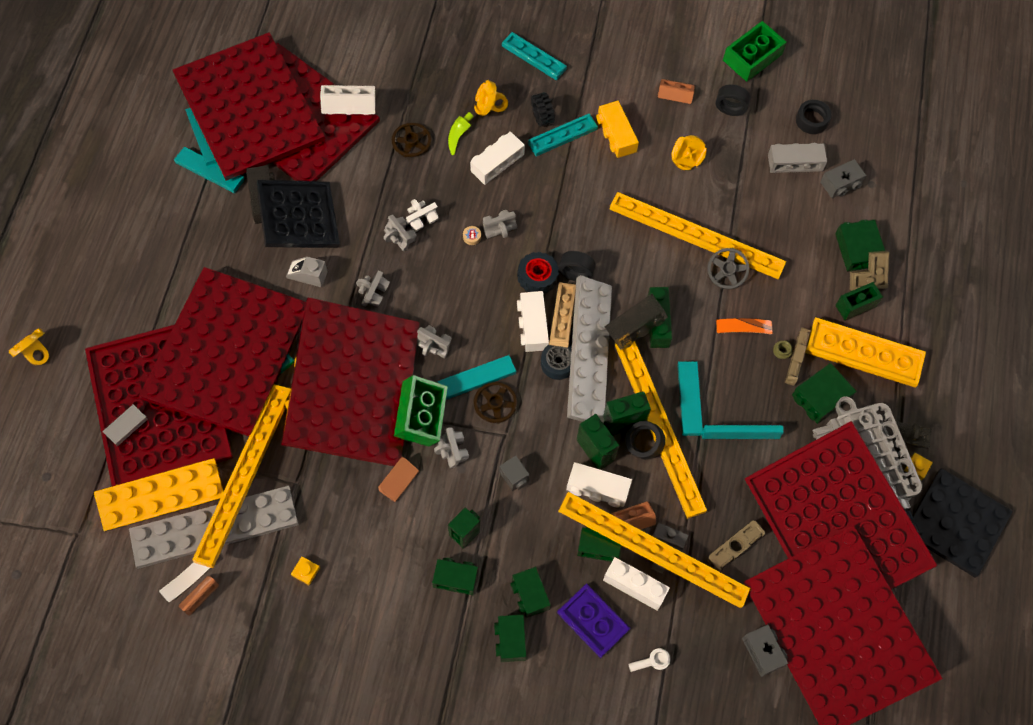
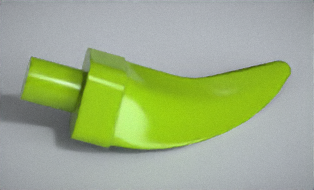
M470 112L464 118L459 116L451 127L448 144L452 155L455 154L460 136L471 127L469 122L474 116Z

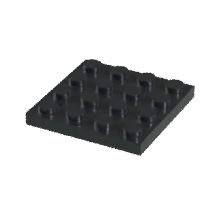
M257 180L256 185L265 247H339L340 242L330 182Z
M941 468L912 516V523L916 524L927 549L976 578L980 574L1013 511Z

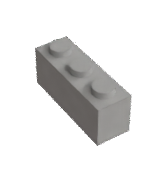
M824 144L771 145L768 153L770 173L823 171L827 163Z

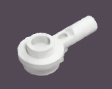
M655 649L651 652L649 658L629 663V669L633 672L652 666L657 670H663L670 663V655L665 649Z

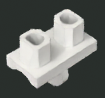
M416 199L411 201L412 207L408 208V212L412 213L415 211V213L406 217V223L415 232L424 227L420 220L421 218L426 217L429 224L439 219L435 202L421 209V207L426 205L424 201L419 203Z

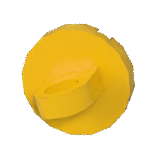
M486 80V83L483 82L475 97L477 106L475 105L474 109L479 115L485 116L490 110L502 112L508 106L507 98L502 93L496 92V84L492 81ZM497 100H503L500 106H495Z
M692 135L679 137L671 153L672 161L681 170H691L694 166L697 167L702 163L707 152L705 143L699 137Z
M41 328L36 329L32 334L26 336L13 346L14 348H11L9 353L14 357L21 352L31 364L36 366L46 363L49 353L38 340L45 333ZM38 350L43 353L41 361L33 358L34 351Z

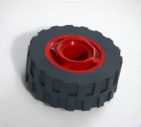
M532 252L529 255L527 254L521 259L518 266V283L527 292L543 291L545 294L548 293L557 283L559 275L557 262L546 253Z

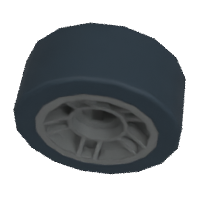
M568 344L567 348L547 345L541 355V368L548 377L562 380L570 376L572 346Z

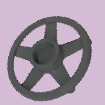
M724 248L711 256L707 270L709 278L716 286L723 289H734L746 281L750 267L748 259L741 251L734 248ZM730 251L727 261L724 262L716 258L718 254ZM735 253L742 256L746 265H736L734 263ZM712 262L721 269L714 277L711 273ZM746 270L744 278L737 283L735 272ZM727 276L732 285H722L717 281Z

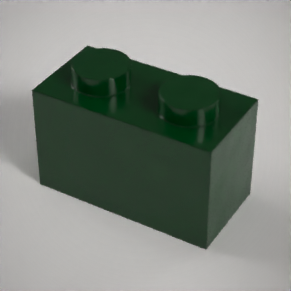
M871 282L841 295L835 306L846 321L877 307L883 296L874 282Z
M465 507L448 524L449 536L463 549L480 533L479 515Z
M586 526V528L582 527L577 556L612 562L614 557L619 559L621 545Z
M451 558L437 559L432 581L433 588L473 595L478 567L474 563L466 561L463 564L456 563Z
M536 567L512 575L513 582H510L513 594H518L520 599L517 604L521 614L525 613L526 618L550 610L551 605Z
M498 616V622L494 623L495 635H499V643L495 644L496 657L500 656L501 662L526 661L524 616Z

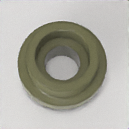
M779 341L774 345L773 353L779 359H787L792 354V346L787 341Z

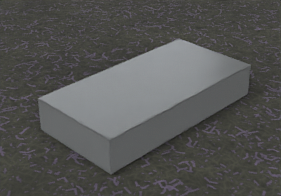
M132 405L102 432L116 446H119L148 419L138 408Z

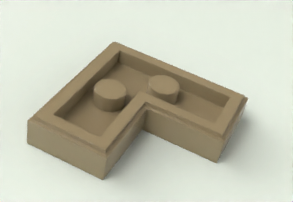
M869 252L868 270L850 271V290L853 291L871 282H874L878 289L888 288L889 252Z

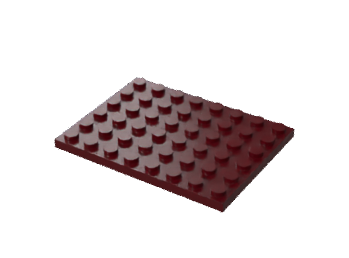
M270 32L172 69L225 181L325 141V136Z
M277 43L276 45L325 136V141L272 163L295 181H318L380 122V118L376 114H322L321 85H336Z
M203 267L139 394V398L246 436L251 435L301 328L306 302Z
M308 297L281 445L395 466L402 457L404 439L394 437L402 383L413 375L417 331L420 322Z
M174 325L85 348L112 487L215 458L216 463L233 459L226 428L139 398V394ZM134 405L148 420L119 446H116L102 431L129 407Z
M852 421L744 478L788 559L854 525L891 590L938 566Z
M854 525L743 582L745 586L750 588L749 594L766 625H769L770 629L775 631L779 647L783 648L787 654V666L819 725H851L943 679Z

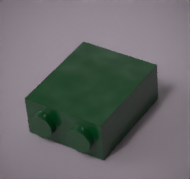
M861 220L855 223L845 222L839 225L835 233L847 272L868 269L869 252L885 251L875 220Z
M829 363L799 385L792 396L794 401L805 409L808 417L818 424L836 411L835 406L840 398L847 396L852 399L857 391ZM841 402L840 407L844 405L846 402Z
M642 391L606 402L603 414L604 425L611 435L626 432L633 424L639 421H647L651 408L645 392Z
M594 414L579 424L577 442L595 467L602 470L613 463L616 459L619 444L598 415Z

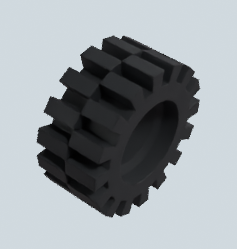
M547 92L532 95L531 106L533 107L532 111L538 126L541 127L554 123L553 105Z

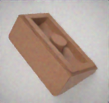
M661 79L658 98L691 104L695 86Z
M401 457L379 485V492L396 502L418 474L419 470L407 459Z
M648 501L611 513V515L640 530L656 524L655 513Z
M207 576L179 604V607L188 616L191 615L218 587V583L212 577Z

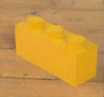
M619 101L599 106L598 114H596L597 122L603 127V134L610 142L611 151L615 152L617 158L636 153L639 142Z

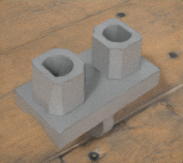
M503 210L496 218L490 215L484 217L483 226L486 238L488 239L499 234L503 238L508 237L507 232L517 228L515 213Z
M394 215L388 216L389 222L384 229L386 232L384 240L386 242L393 241L394 244L397 243L402 251L408 250L409 244L416 239V233L414 230H405L407 223L403 217L395 218Z
M378 270L371 283L369 282L370 277L367 275L364 279L357 280L356 284L360 287L358 292L363 294L367 290L361 305L365 307L368 304L376 307L380 305L383 296L375 293V290L377 288L385 292L390 281L382 277L383 272Z
M430 325L425 329L420 327L417 331V344L423 348L422 354L427 356L431 352L434 355L437 354L445 358L448 354L452 338L447 334H443L441 337L437 336L435 328Z
M452 427L446 428V433L441 435L442 439L438 442V446L434 448L435 454H441L442 459H447L450 468H455L459 463L466 461L469 458V454L466 448L458 449L457 446L464 441L463 433L461 431H453Z

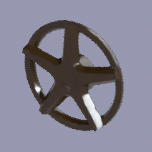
M406 123L394 131L392 145L396 152L405 158L420 156L428 151L431 145V135L428 129L421 124ZM410 125L418 126L423 131L418 134L412 132ZM405 127V136L395 137L396 133ZM427 134L428 143L424 146L419 142V139ZM395 142L406 144L404 152L396 146ZM413 146L421 149L419 152L409 153Z
M491 382L483 385L476 392L474 408L476 414L483 420L500 424L514 414L517 408V398L514 391L506 384ZM492 385L501 386L496 394L489 393L485 388ZM506 389L512 394L514 402L503 400ZM481 393L487 399V403L478 407L477 399ZM502 407L512 408L507 416L501 418L500 409ZM492 409L495 419L488 418L481 412Z

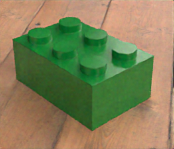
M761 21L726 48L723 61L748 82L783 55L787 42L766 23Z
M415 375L404 380L394 437L428 447L439 442L448 386Z

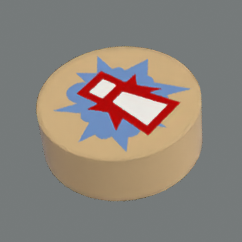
M475 226L465 228L463 231L464 242L469 245L478 244L481 240L480 229Z

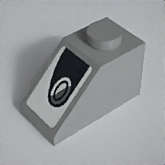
M311 257L293 260L286 278L322 287L328 272L326 263Z

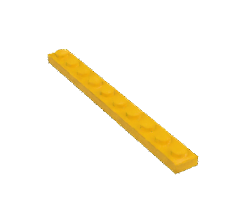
M619 192L616 193L610 205V210L713 253L724 248L737 249L746 256L750 268L773 278L779 279L786 261ZM725 251L718 255L728 258L730 251ZM735 253L734 261L746 265L742 256Z
M634 338L616 342V350L634 393L644 391L651 408L647 421L658 425L663 430L665 446L660 455L687 519L706 513L707 509ZM650 430L654 438V441L656 442L655 433L652 430Z
M273 385L192 559L194 563L214 568L286 408L284 402L289 400L290 388Z
M570 492L566 494L558 512L739 608L744 606L750 591L749 587Z

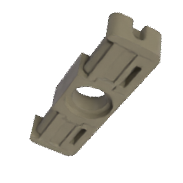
M801 327L798 333L785 379L786 384L794 386L797 382L811 332L809 329Z
M751 521L711 553L707 561L709 564L714 565L715 570L720 572L721 568L743 554L758 538L763 537L765 531L756 521ZM731 542H739L742 547L741 550L734 551L731 548Z

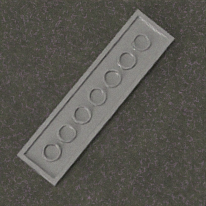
M582 275L576 278L567 418L583 422L597 414L604 424L603 414L606 401L612 286Z
M285 486L245 497L224 545L299 525L290 487ZM217 505L129 528L136 568L139 569L196 553Z

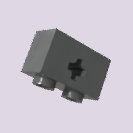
M854 159L825 172L820 183L831 198L841 197L852 189H859L863 185L866 174Z
M769 625L752 631L742 638L761 677L788 664L787 654L783 648L779 647L777 643L778 637L775 631L770 629ZM763 648H769L770 652H764Z

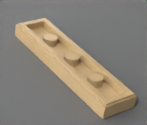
M559 282L549 345L568 348L575 304V284Z

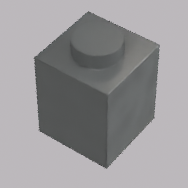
M517 456L512 457L499 466V473L512 491L516 488L518 490L522 489L528 484L529 473Z

